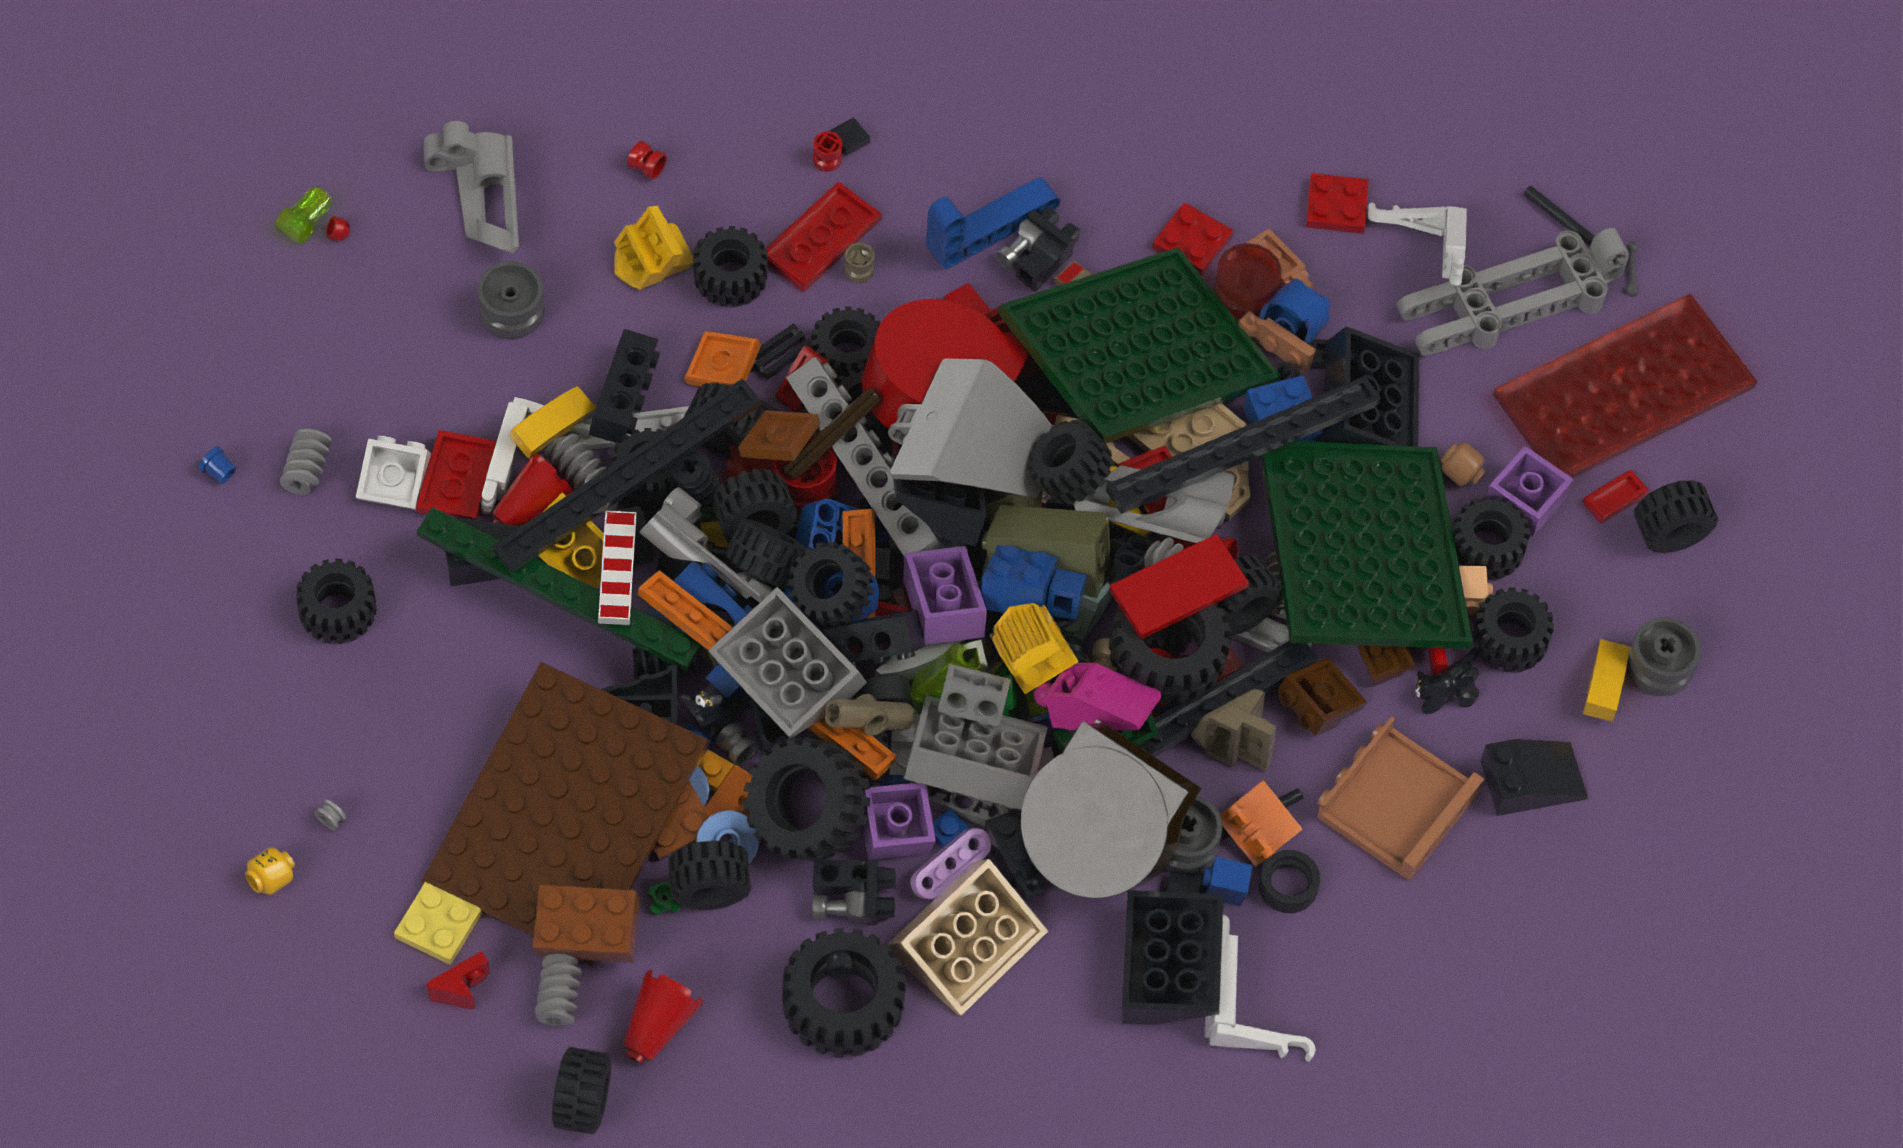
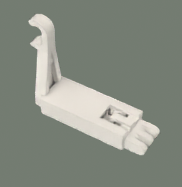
M1374 203L1369 204L1367 217L1374 222L1399 224L1439 236L1444 235L1442 278L1450 279L1449 282L1453 285L1461 284L1465 261L1467 209L1460 207L1400 209L1398 205H1395L1393 210H1383L1375 208L1376 204Z
M514 397L513 403H508L482 491L481 511L484 514L488 515L493 512L496 500H501L509 488L520 450L509 437L512 428L544 405ZM582 421L569 432L583 433V435L591 436L589 435L591 425Z
M1223 915L1219 1015L1205 1017V1037L1210 1038L1209 1045L1278 1050L1281 1059L1289 1052L1288 1046L1301 1047L1306 1052L1304 1059L1309 1063L1315 1054V1045L1309 1038L1235 1024L1238 936L1229 935L1230 920L1227 916Z

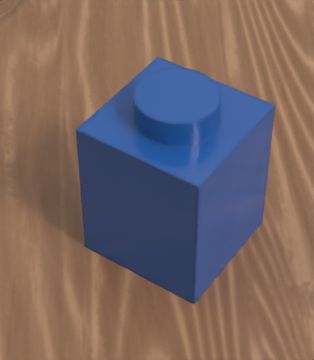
M1056 569L1049 588L1047 609L1051 615L1072 620L1077 619L1084 600L1087 575Z
M1215 856L1211 866H1205L1201 885L1206 886L1205 893L1224 894L1225 903L1241 906L1248 894L1252 865Z

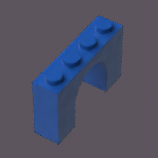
M692 561L674 582L707 608H724L731 615L736 626L754 608L749 604L744 607L737 600L740 596L739 593L728 583L723 586L715 578L718 574L706 562L701 565ZM650 606L645 611L646 614L680 631L682 630L654 607ZM720 663L706 677L729 700L739 699L746 692Z

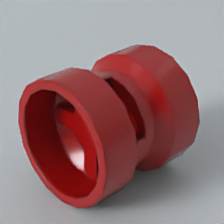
M824 131L819 133L813 141V163L815 167L825 172L836 170L842 162V140L834 132Z
M641 140L630 151L627 165L634 170H642L646 177L654 180L663 171L667 162V155L660 150H652L648 143Z

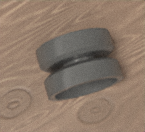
M515 261L501 262L488 268L480 277L477 287L481 321L488 331L499 337L509 339L520 338L534 332L542 323L545 313L542 279L535 269L525 263Z
M1670 617L1653 618L1643 623L1636 632L1630 647L1627 663L1628 676L1638 688L1647 694L1659 697L1672 696L1684 690L1691 681L1699 661L1701 647L1698 636L1690 626Z
M1197 796L1182 820L1179 844L1172 859L1164 869L1169 872L1194 875L1204 871L1205 866L1210 867L1215 856L1217 857L1223 827L1220 813L1212 803Z

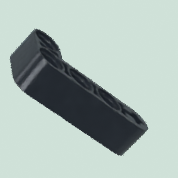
M1053 499L1048 500L1045 504V508L1075 510L1074 505L1067 504L1066 502L1060 504ZM1109 521L1111 571L1108 581L1111 585L1145 568L1144 558L1153 542L1140 534Z

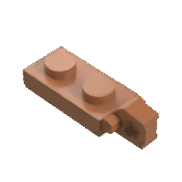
M1266 229L1246 242L1245 249L1281 286L1290 283L1293 279H1299L1312 289L1314 287V284L1308 279L1309 274L1306 271V265L1270 229Z
M1249 311L1240 319L1238 325L1254 341L1262 345L1265 350L1274 353L1288 363H1293L1303 374H1306L1310 369L1316 351L1315 348L1270 318L1263 320Z

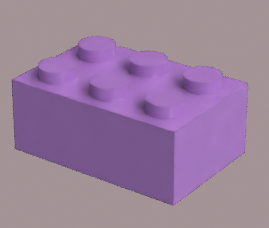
M966 547L905 553L903 582L912 610H917L925 645L983 638L985 636L987 610Z

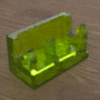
M956 642L914 676L910 696L921 706L924 705L926 695L940 699L949 664L975 670L976 663L974 658L965 662L962 657L964 653L963 646Z

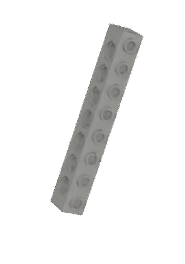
M814 357L786 377V379L810 414H818L821 423L819 429L822 431L833 421L836 413L843 412L850 405L849 402L853 398L843 385L837 386L834 379L838 376L830 364L827 362L823 365ZM827 389V392L822 397H818L822 390ZM864 416L832 446L833 450L873 510H875L876 515L904 557L905 553L945 549L946 547L940 540L943 536L904 505L898 510L893 511L899 501L895 499L894 481L890 475L892 458L888 452L882 453L879 447L883 443L873 429L868 432L864 426L868 421ZM857 433V437L853 441L848 442L849 438ZM873 456L868 464L863 465L867 457ZM888 479L883 487L878 488L882 480ZM919 524L917 530L909 534L910 528Z

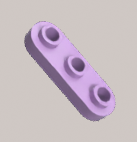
M979 828L966 829L918 868L911 878V888L915 895L923 899L936 898L974 861L985 858L991 849V841L988 834ZM970 839H973L975 843L972 850L968 846ZM947 858L952 862L950 869H947L945 865ZM925 877L929 881L927 888H924L922 885V880Z

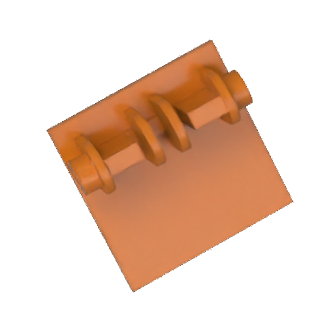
M1264 780L1220 814L1223 828L1255 868L1302 830L1301 826Z

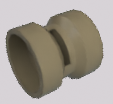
M854 243L845 252V275L854 283L867 282L871 279L874 272V251L865 243Z

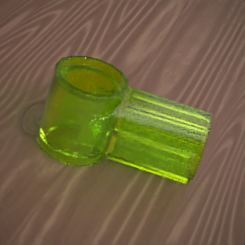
M311 187L293 208L286 207L281 211L276 219L275 229L299 244L305 243L311 236L315 223L332 205V199L320 187Z

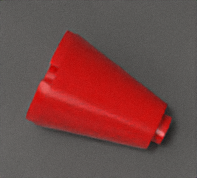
M534 454L529 458L491 513L494 517L492 523L523 526L541 514L562 492L567 496L573 490L565 479L561 480L556 474L557 470L539 454Z
M647 970L643 977L623 1042V1047L627 1050L625 1055L639 1064H642L644 1060L651 1062L703 1004V1000L698 997L696 1002L691 999L692 991L677 981L661 973L657 979L652 977L653 970Z

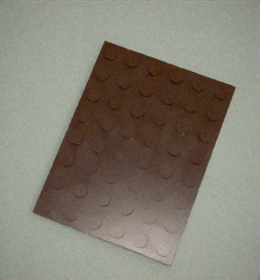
M540 662L421 882L423 885L427 882L481 908L483 914L534 938L539 885L632 890L701 760L709 741L702 736ZM581 960L590 965L593 963V960Z

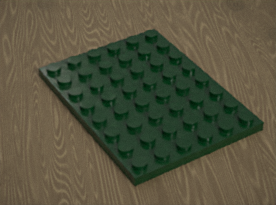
M1179 247L1003 303L997 311L1081 422L1086 423L1105 443L1245 395L1248 389L1275 383L1281 376L1250 336L1238 325V321Z
M1293 441L1261 455L1280 582L1283 587L1282 595L1290 643L1470 649L1473 640L1437 447Z

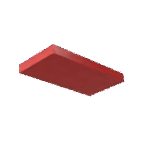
M838 181L765 249L768 255L767 265L805 292L845 255L850 245L859 242L882 220V213Z
M1215 534L1111 584L1109 591L1139 638L1143 639L1248 588L1249 582L1219 536Z

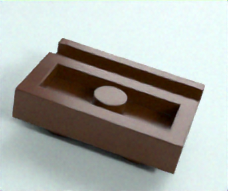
M1356 645L1375 686L1398 677L1407 670L1416 669L1415 662L1407 647Z

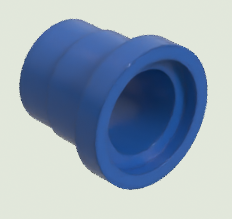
M220 446L210 450L198 465L200 471L203 473L207 472L220 484L227 482L237 469L224 455V450Z

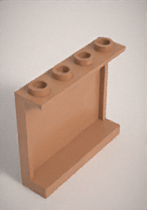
M1391 716L1385 725L1380 723L1375 728L1370 737L1372 741L1367 747L1362 745L1353 757L1355 762L1349 769L1344 767L1335 779L1337 784L1331 791L1326 789L1317 802L1320 806L1317 818L1410 881L1478 796L1484 778L1473 772L1468 779L1394 729L1395 718Z

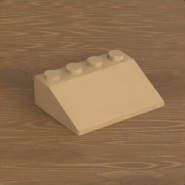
M984 859L974 861L900 931L888 945L910 973L952 1011L961 1016L1025 955L1048 930L991 860Z

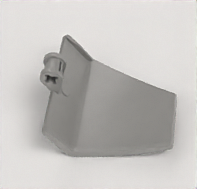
M943 359L922 404L901 405L897 412L898 419L896 423H893L889 428L888 434L890 438L902 445L890 470L891 477L903 480L943 481L1037 499L1041 487L1030 475L1028 464L1031 461L1028 458L1030 453L1034 451V444L1041 439L1040 436L1044 432L1050 431V428L1053 427L1022 389L992 362L983 359Z

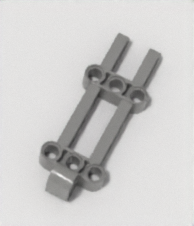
M1608 228L1599 232L1593 238L1590 249H1587L1578 233L1566 230L1558 234L1555 245L1552 248L1479 272H1475L1470 266L1464 265L1461 283L1465 285H1453L1448 281L1404 296L1397 302L1396 307L1405 321L1414 320L1450 307H1454L1460 319L1425 330L1416 337L1415 344L1423 356L1433 355L1469 342H1473L1480 349H1490L1496 345L1500 332L1578 307L1586 314L1600 312L1608 291L1607 283L1618 279L1623 274L1629 252L1615 228ZM1557 272L1560 273L1565 282L1564 285L1494 307L1488 296Z

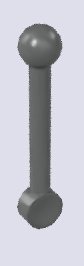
M1629 242L1626 245L1629 252V285L1626 293L1630 297H1635L1639 290L1638 286L1635 285V252L1638 247L1635 242Z

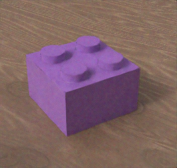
M1524 446L1489 485L1486 496H1490V500H1495L1496 497L1503 498L1502 502H1512L1515 510L1520 508L1524 512L1522 518L1528 519L1530 536L1534 537L1568 498L1574 479Z
M909 783L870 787L869 790H865L866 797L871 798L870 807H865L864 812L868 819L866 824L862 825L868 860L930 854L936 840L926 784Z

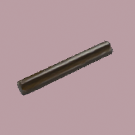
M867 388L801 450L794 461H789L783 466L784 472L792 480H796L880 402V396L872 388Z

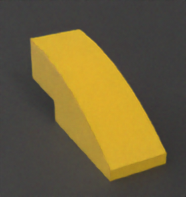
M576 386L550 401L512 428L509 437L529 459L595 412L596 406Z
M1600 639L1582 714L1613 722L1624 682L1630 646Z

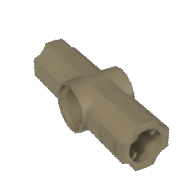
M870 694L861 695L855 700H829L824 708L826 712L825 721L830 727L862 728L870 736L880 734L884 730H910L914 723V709L909 703L876 701Z

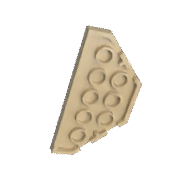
M1222 403L1165 422L1156 433L1146 429L1127 437L1145 452L1165 445L1171 455L1175 456L1246 426V423ZM1248 461L1223 471L1235 475L1231 499L1227 504L1225 519L1228 521L1249 504Z

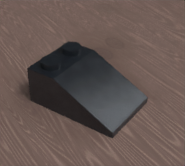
M1513 739L1485 745L1480 762L1497 816L1587 800L1588 795L1571 742Z

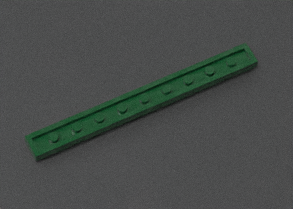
M434 507L431 508L417 529V536L672 665L677 664L678 668L686 672L702 649V645L688 634L632 606L630 625L598 623L600 590L536 558L510 573L492 549V546L500 540Z

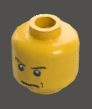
M267 848L249 860L245 877L256 893L262 892L266 895H272L293 880L292 868L295 865L291 856L286 851L281 853L276 848Z

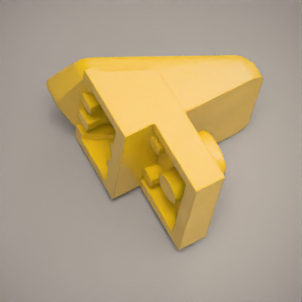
M658 205L648 207L637 223L626 225L614 241L617 248L614 258L615 275L638 290L661 282L664 278L686 270L693 264L694 257L678 226L674 223H667Z
M1035 603L1009 606L994 626V635L991 636V639L1024 694L1078 663L1077 657L1061 634V630L1045 605L1039 607Z

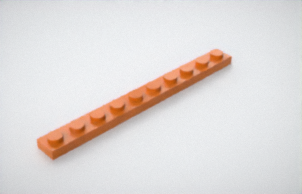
M660 570L638 589V596L707 650H710L733 628ZM825 717L808 727L809 730L823 741L832 742L839 745L841 749L848 750L854 756L852 762L860 763L864 773L875 781L896 761V754L873 736L867 735L862 728L830 727L826 723Z

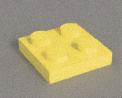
M425 882L395 930L394 937L451 965L482 915L481 908Z

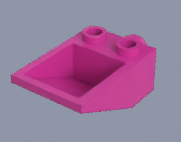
M1077 663L1060 673L1053 684L1045 682L1034 690L1036 703L1048 708L1052 728H1065L1067 730L1078 729L1082 721L1094 724L1096 719H1099L1114 730L1139 731L1161 698L1160 691L1097 663Z

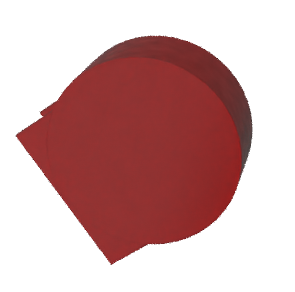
M942 299L915 300L895 308L880 323L863 370L862 390L864 392L867 388H872L880 396V402L871 409V412L889 429L893 423H896L898 419L897 412L901 405L922 404L943 359L988 360L1002 370L1015 384H1018L1029 353L1017 338L1002 332L986 316L968 306Z

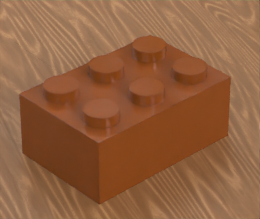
M539 885L533 949L538 957H545L549 954H567L574 956L577 960L634 963L640 905L636 891Z

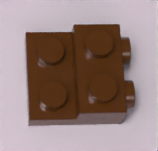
M1329 657L1287 675L1277 690L1281 704L1286 708L1290 707L1298 716L1300 726L1304 730H1310L1315 736L1337 727L1341 719L1362 710L1367 703Z

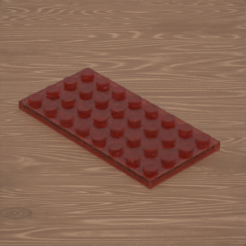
M1690 293L1495 388L1493 396L1532 450L1562 472L1574 478L1755 388L1757 380Z

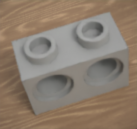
M949 664L938 712L946 713L951 717L974 720L983 725L999 727L1010 679Z

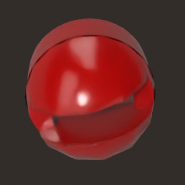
M332 216L327 224L326 237L335 241L346 239L350 234L348 221Z

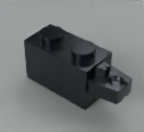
M1015 809L986 820L985 832L991 841L990 850L1004 878L1013 889L1016 887L1019 889L1026 901L1043 895L1044 886L1040 871L1034 865L1026 850L1022 836L1021 821Z

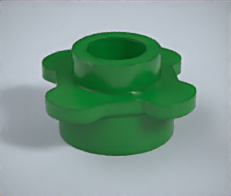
M661 882L649 887L648 895L652 898L650 906L652 913L659 915L663 911L671 910L677 912L681 909L682 906L677 905L672 900L670 883ZM666 896L668 897V899L664 901L662 900V897Z

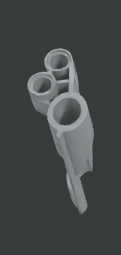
M451 121L443 126V134H429L424 138L426 169L433 172L457 171L466 237L514 254L519 248L512 136L491 132L474 134L469 132V126L465 122ZM489 185H503L506 230L486 223L484 189Z

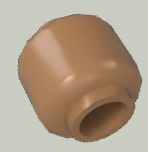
M1454 442L1440 459V462L1443 463L1441 471L1460 487L1467 485L1469 482L1475 485L1485 473V470L1481 468L1485 459L1481 453L1467 442H1462L1459 445Z

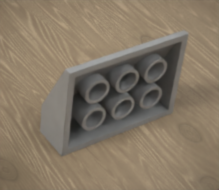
M778 587L708 651L790 738H793L825 717L826 712L824 708L829 700H849L867 683L860 672Z
M926 695L904 779L914 781L917 784H926L945 789L948 792H957L979 800H987L1006 805L1009 808L1022 810L1026 792L1038 772L1048 727L1004 715L1001 716L999 727L983 725L977 721L962 717H951L946 713L938 712L939 698Z

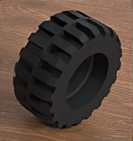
M1217 602L1172 624L1189 632L1195 639L1199 649L1190 656L1170 659L1157 655L1150 650L1143 639L1139 638L1121 608L1118 607L1109 639L1112 666L1117 667L1116 672L1160 691V703L1170 704L1171 699H1177L1178 703L1187 702L1189 695L1198 698L1204 694L1206 688L1211 689L1216 684L1218 676L1224 670L1231 644V626L1229 623H1226L1228 616L1223 608L1217 609Z
M796 737L789 738L787 742L780 741L772 746L773 752L765 751L759 757L760 765H753L749 772L752 775L751 782H746L744 791L748 792V800H744V810L750 812V816L746 819L749 827L757 829L754 836L760 843H766V848L771 852L792 859L807 861L829 859L834 857L835 852H844L849 848L847 842L857 840L861 834L858 831L859 826L865 825L868 819L864 812L865 807H870L871 798L866 797L865 790H869L870 787L868 779L861 778V774L864 773L861 764L852 762L854 756L848 750L841 749L839 745L832 742ZM812 769L817 772L824 783L826 801L823 812L818 820L810 827L801 829L791 817L788 803L789 794L796 779L804 772Z
M834 928V933L828 935L824 930L816 933V940L812 941L810 938H807L800 944V951H793L789 957V965L785 966L783 973V1013L785 1019L789 1020V1028L793 1034L800 1033V1041L807 1047L811 1044L816 1045V1052L825 1055L828 1050L834 1052V1057L844 1058V1053L852 1052L853 1057L863 1055V1049L867 1047L869 1051L880 1047V1039L887 1041L893 1035L894 1027H898L902 1019L906 988L905 975L902 974L903 966L899 958H893L894 951L888 944L880 946V938L873 934L865 937L863 936V930L853 928L852 933L844 932V928ZM835 951L846 952L853 962L852 974L866 980L874 990V998L871 1002L857 1011L841 1013L829 1010L821 1005L813 995V989L816 984L828 976L827 960Z

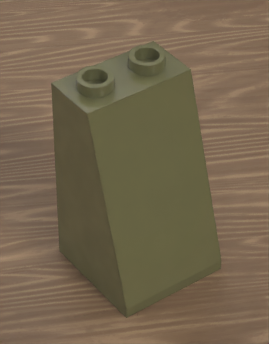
M1000 505L996 515L990 519L988 532H984L982 538V548L987 550V563L990 562L997 545L1014 546L1017 549L1044 552L1047 555L1058 557L1057 569L1087 575L1084 595L1089 597H1098L1111 567L1108 513Z

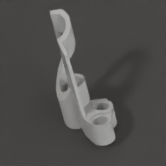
M1119 466L1103 480L1105 483L1102 487H1098L1095 490L1096 493L1092 496L1088 495L1081 502L1076 500L1072 504L1076 511L1108 513L1110 521L1198 543L1211 537L1215 529L1221 530L1227 504L1231 499L1235 475L1222 471L1203 479L1202 482H1196L1165 495L1167 500L1163 511L1146 515H1139L1128 511L1121 514L1117 508L1105 505L1112 500L1106 492L1107 484L1140 471V469Z
M680 487L675 488L665 499L662 509L655 514L639 533L670 558L698 561L702 564L706 562L718 574L719 578L728 583L744 598L747 599L752 596L759 603L773 591L769 585L747 572L736 574L704 548L708 537L696 527L698 520L702 517V513H700L701 504Z

